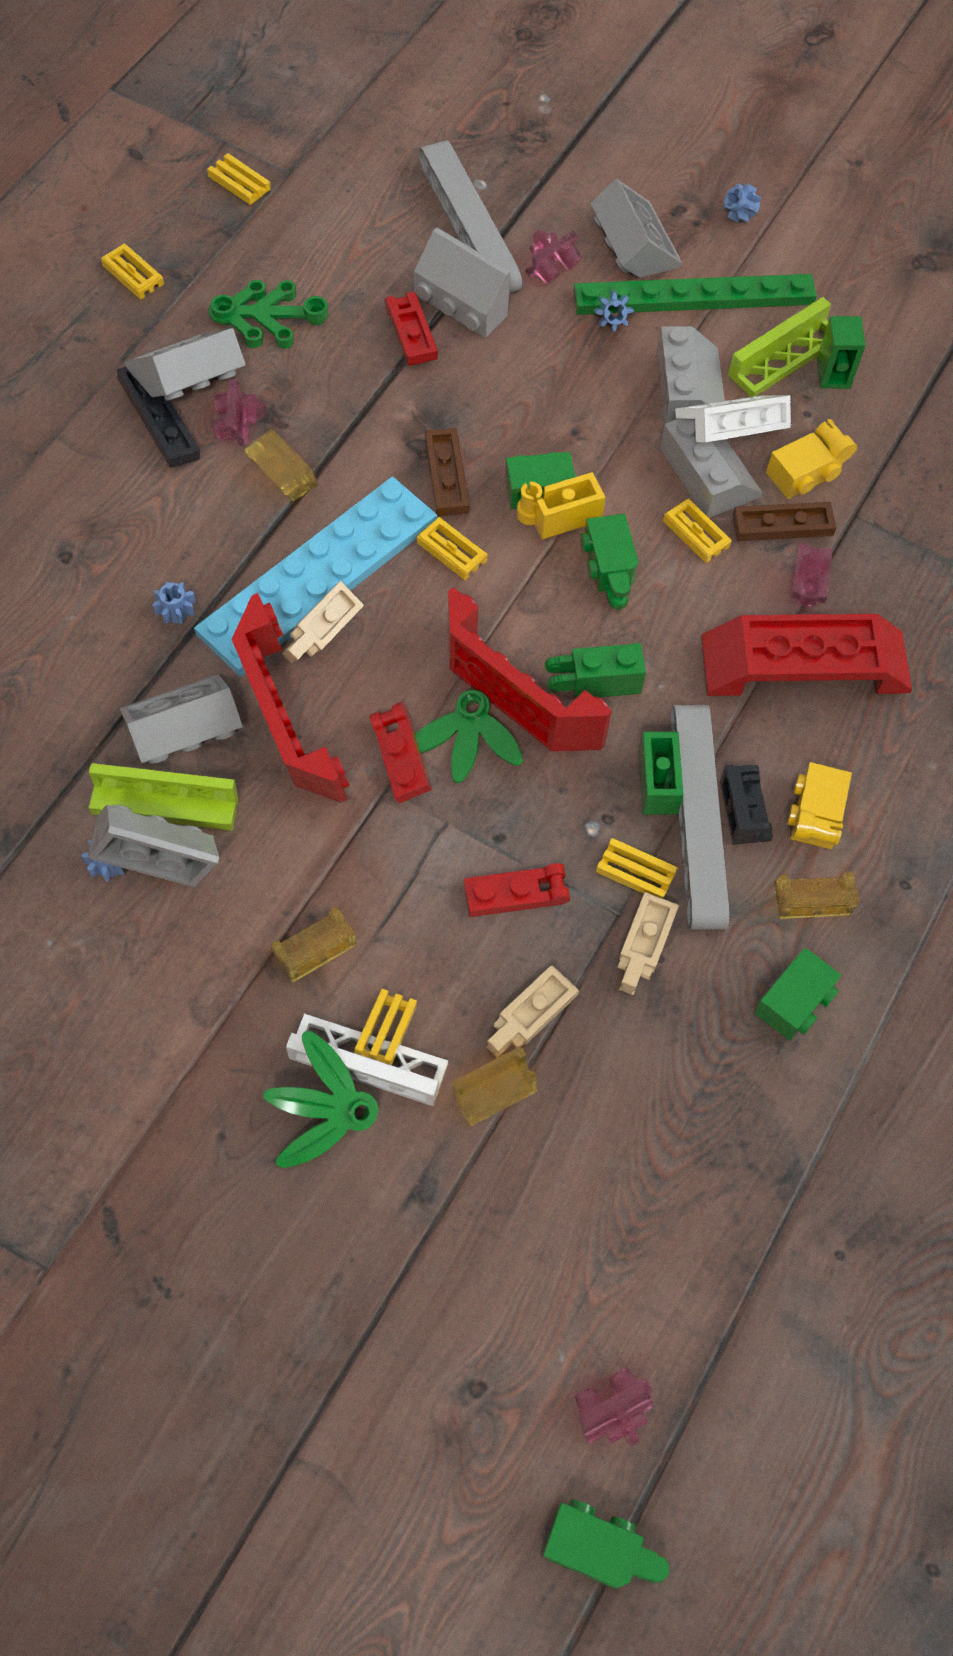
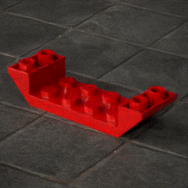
M452 587L448 591L447 633L449 670L474 690L483 692L490 703L551 752L601 750L606 744L612 711L605 701L599 697H593L584 690L565 708L557 696L546 693L537 686L535 680L529 674L521 673L513 667L505 655L500 652H494L484 644L482 638L477 634L479 607L469 595L461 594Z
M253 594L231 640L284 764L296 787L340 803L347 801L344 788L349 787V783L338 756L330 758L326 747L306 755L303 752L263 659L282 650L277 638L284 635L270 602L263 605L259 594Z
M879 614L741 615L703 633L701 636L707 696H741L745 683L752 681L875 680L877 694L912 692L903 632Z

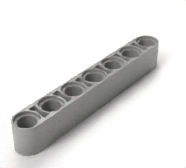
M444 140L419 147L418 154L421 168L459 240L510 271L509 293L521 290L522 278L520 270L450 142Z
M673 705L671 730L672 732H679L684 793L678 815L688 927L690 930H727L729 925V902L709 705Z

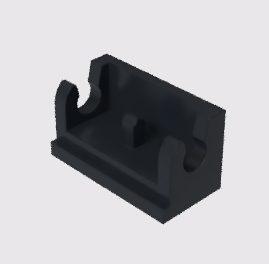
M726 765L720 780L733 845L772 841L773 838L772 824L768 822L760 785V770L757 765Z

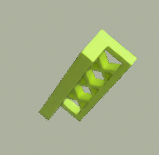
M824 297L820 298L735 352L732 356L728 376L750 397H754L816 358L823 339L813 338V333L819 329L825 332L831 303ZM794 345L806 346L807 352L804 354L791 353V347ZM771 360L785 361V366L782 368L768 367V362ZM749 374L763 375V380L754 385L746 376Z
M95 763L90 765L89 775L94 785L89 804V810L92 815H99L106 805H122L131 809L133 813L144 816L155 815L163 817L171 824L233 831L239 802L234 779Z

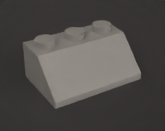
M617 178L590 203L596 214L594 220L604 230L606 234L605 242L615 251L617 255L615 261L623 272L628 273L630 271L641 278L678 269L683 265L650 201Z
M436 227L414 270V291L422 301L430 303L445 315L451 316L464 324L469 330L475 331L485 338L508 316L510 271Z
M692 326L661 327L656 354L664 424L676 420V408L725 401L718 347Z
M233 328L202 333L125 361L127 369L151 397L164 396L165 400H171L184 395L182 389L191 386L192 390L209 386V379L217 376L218 380L233 377L236 375L235 369L246 365Z
M676 419L664 424L660 450L699 509L708 518L762 497L763 492L726 439L696 442L695 419Z
M219 674L120 708L141 763L148 761L149 764L164 761L169 757V753L180 749L183 752L195 750L201 747L202 742L214 737L216 740L226 739L236 733V729L243 727L230 688Z
M106 805L96 818L88 858L195 887L218 864L219 854L213 835L202 833L201 829L195 826H178L168 823L166 819L160 816H144L133 813L131 809L122 805Z

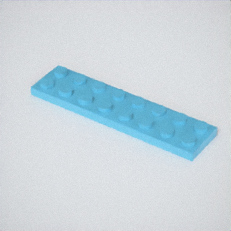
M392 476L195 626L196 636L241 677L246 672L231 639L251 595L258 593L263 605L270 602L284 635L277 638L281 646L291 638L289 634L294 630L297 623L336 583L342 581L351 591L416 540L417 536L437 519V514Z

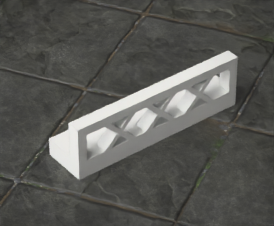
M761 395L675 409L676 419H695L696 442H711L791 428L790 395Z
M304 1014L297 1034L291 1033L286 1045L289 1059L312 1066L302 1043V1034L308 1031L309 1027L325 1031L330 1041L328 1044L340 1056L352 1080L434 1106L448 1066V1060L400 1045L396 1056L401 1067L397 1068L338 1048V1046L351 1040L358 1042L362 1032ZM332 1034L340 1036V1038L334 1040ZM371 1036L366 1050H369L368 1046H373L376 1037ZM384 1041L379 1054L382 1055L387 1052L390 1041ZM404 1058H407V1059H410V1060H413V1061H411V1062H409V1063H406V1061H405ZM422 1064L437 1068L434 1079L413 1073L410 1070Z

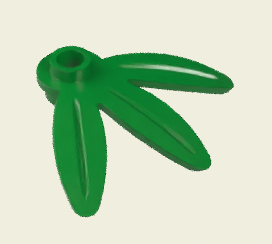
M478 690L463 692L457 699L455 712L438 718L415 733L420 753H425L442 745L458 732L451 759L452 777L455 783L463 782L473 768L478 753L479 734H482L487 745L503 761L513 766H518L523 762L522 753L517 742L501 723L488 715L490 712V702L487 696ZM471 704H479V709L476 712H468V707Z
M305 1031L302 1034V1043L311 1065L323 1083L332 1091V1094L302 1087H277L265 1090L263 1097L267 1102L283 1111L303 1117L327 1118V1120L302 1133L281 1151L276 1159V1164L281 1168L300 1165L320 1156L337 1143L348 1129L354 1131L365 1130L372 1126L378 1115L376 1100L366 1092L355 1090L351 1075L340 1056L326 1041L312 1031ZM360 1105H364L366 1109L365 1114L361 1118H355V1109Z

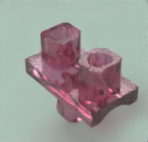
M538 230L533 234L534 244L529 248L530 252L534 255L532 257V265L525 269L530 278L537 274L548 285L561 273V270L555 263L557 260H560L567 271L579 264L582 256L575 246L579 237L574 230L557 240V235L554 232L548 234L544 230Z
M238 379L228 381L227 392L215 395L217 411L221 416H227L215 419L213 430L220 440L235 438L238 444L243 446L249 444L250 425H254L256 420L262 419L265 416L266 406L263 401L257 399L255 394L247 395L243 393L239 388L240 382Z
M799 543L792 598H796V604L814 607L817 602H826L833 548H812L806 544Z
M624 1368L613 1374L609 1379L610 1387L615 1396L603 1402L595 1388H588L575 1397L580 1414L579 1419L582 1433L588 1444L605 1434L611 1444L622 1437L625 1438L631 1447L640 1442L636 1429L648 1423L644 1412L654 1407L650 1396L652 1389L646 1379L639 1382L628 1368Z

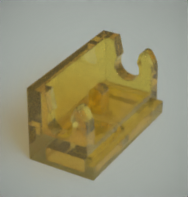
M272 428L244 450L246 455L263 470L285 495H288L291 501H296L310 489L318 486L312 469Z
M852 871L844 872V875L839 877L789 879L788 875L784 874L779 875V878H776L774 881L779 919L850 916L860 902Z
M335 906L330 909L329 916L282 943L279 940L271 943V950L293 983L355 947V931L341 911Z
M521 1046L452 1081V1095L469 1126L538 1091L536 1087L535 1071L530 1072L526 1064V1054Z

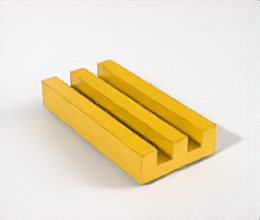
M228 153L224 155V161L219 159L215 162V168L213 166L207 168L208 177L249 205H252L271 190L270 181ZM223 172L232 177L235 181H233L228 176L223 174Z
M125 243L101 258L102 266L140 300L145 297L144 292L152 293L155 291V285L158 287L164 285L163 276ZM120 255L126 257L149 279L146 280L140 273L136 271V268L133 265L127 263L123 258L120 257Z
M689 498L664 514L663 522L705 563L711 561L713 555L715 557L718 556L722 549L727 550L730 548L732 540ZM683 511H685V512H686L691 518H693L696 522H692V521L683 513ZM703 529L717 542L716 544L703 532Z
M440 517L417 536V544L464 580L469 578L471 571L475 572L478 569L480 563L484 564L487 561L488 554ZM436 530H439L442 534H444V535H445L446 537H448L450 540H446L445 538H443L441 535H439V534H438L437 532H435V531H436ZM455 544H457L459 547H461L464 551H466L468 554H470L473 558L470 559L468 556H466L463 552H461L459 549H457V546H456Z
M611 838L608 848L605 850L602 860L597 866L596 873L644 894L646 892L664 899L678 867ZM612 862L620 867L629 870L630 873H633L639 877L643 876L651 881L660 884L661 887L658 888L641 879L629 875L621 870H618L608 865V863Z
M381 989L357 1042L354 1053L392 1065L415 1012L417 1000L410 998L409 1002L403 1000L402 995L396 993L392 997L388 995V990ZM385 1005L389 1006L390 1008L371 1051L366 1050ZM397 1011H404L386 1055L379 1054Z

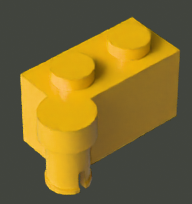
M832 419L827 420L828 425L825 421L821 423L815 433L808 434L771 453L766 473L787 499L798 494L804 495L811 491L814 486L837 478L842 471L843 463L856 452L857 445L849 435L844 436Z
M593 472L545 486L543 498H541L542 487L539 484L529 482V490H527L528 486L525 483L521 488V499L517 505L518 520L525 525H535L543 540L584 527L587 518L602 517L606 497Z
M810 762L805 774H798L793 794L799 795L797 805H791L787 818V825L792 826L790 839L831 850L834 845H838L842 834L840 830L843 828L842 820L852 772Z

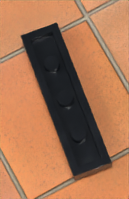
M127 367L117 369V379L169 467L200 459V449L171 401L165 400L164 396L151 397Z

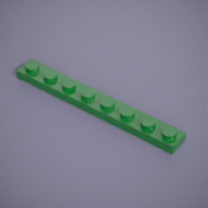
M812 274L574 283L573 290L576 315L596 314L594 309L600 308L602 303L599 300V296H603L606 299L610 297L611 290L616 291L618 299L623 295L628 296L629 299L625 306L631 307L634 312L811 305L816 301L817 297ZM609 306L608 310L610 313H619L617 307Z

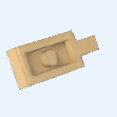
M339 581L297 623L294 630L289 634L295 641L282 654L292 664L305 652L311 657L316 652L321 651L364 606L363 603L342 581Z
M644 892L619 957L618 968L626 971L621 982L620 991L633 995L640 977L650 979L651 973L655 971L677 913L678 904Z
M550 966L499 1014V1019L494 1023V1027L498 1031L487 1041L488 1046L486 1048L498 1058L512 1044L517 1049L521 1048L524 1044L526 1045L578 995L579 990L554 966Z

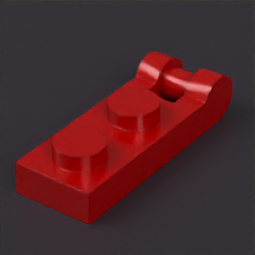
M415 291L405 293L404 297L395 298L394 295L385 297L386 312L390 316L408 366L437 360L438 350Z
M403 702L392 705V710L385 713L378 711L369 715L370 722L377 736L394 798L399 803L431 791L432 789L411 720ZM398 723L399 729L389 733L388 726Z
M553 863L544 868L464 878V890L469 917L557 906L571 900L569 889L564 887L563 879L566 877L564 865ZM549 883L550 890L540 892L539 884Z

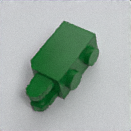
M623 513L587 518L585 532L580 533V545L582 552L588 553L587 571L589 579H595L598 592L605 591L609 601L608 604H610L612 609L621 610L627 607L629 600L627 595H629L630 587L635 581L636 569L639 563L626 515Z
M641 643L572 649L571 655L547 658L546 662H544L547 673H571L550 677L547 681L550 691H574L575 697H578L584 690L593 697L599 698L641 694L646 676Z
M571 1499L569 1505L564 1503L558 1505L541 1558L612 1588H620L630 1583L632 1576L656 1584V1582H664V1579L670 1574V1563L666 1561L667 1558H663L662 1555L658 1556L656 1552L641 1547L644 1537L634 1533L636 1529L635 1524L616 1516H611L610 1523L593 1516L595 1512L594 1507L575 1499Z

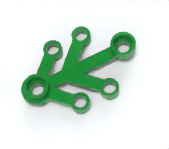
M252 280L245 289L233 297L229 295L214 297L208 311L212 321L218 324H230L244 335L245 344L250 348H258L263 344V334L260 328L251 326L243 318H253L275 336L278 347L286 349L294 344L293 331L288 327H283L274 318H304L312 325H321L328 318V303L323 297L311 296L304 301L303 306H279L276 304L281 300L289 302L296 298V285L290 280L281 281L276 289L266 295L264 282ZM249 300L258 301L253 305H244Z

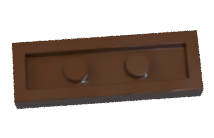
M457 428L426 430L425 443L437 516L468 514L469 500Z
M831 502L734 507L732 514L737 541L834 536L836 531Z

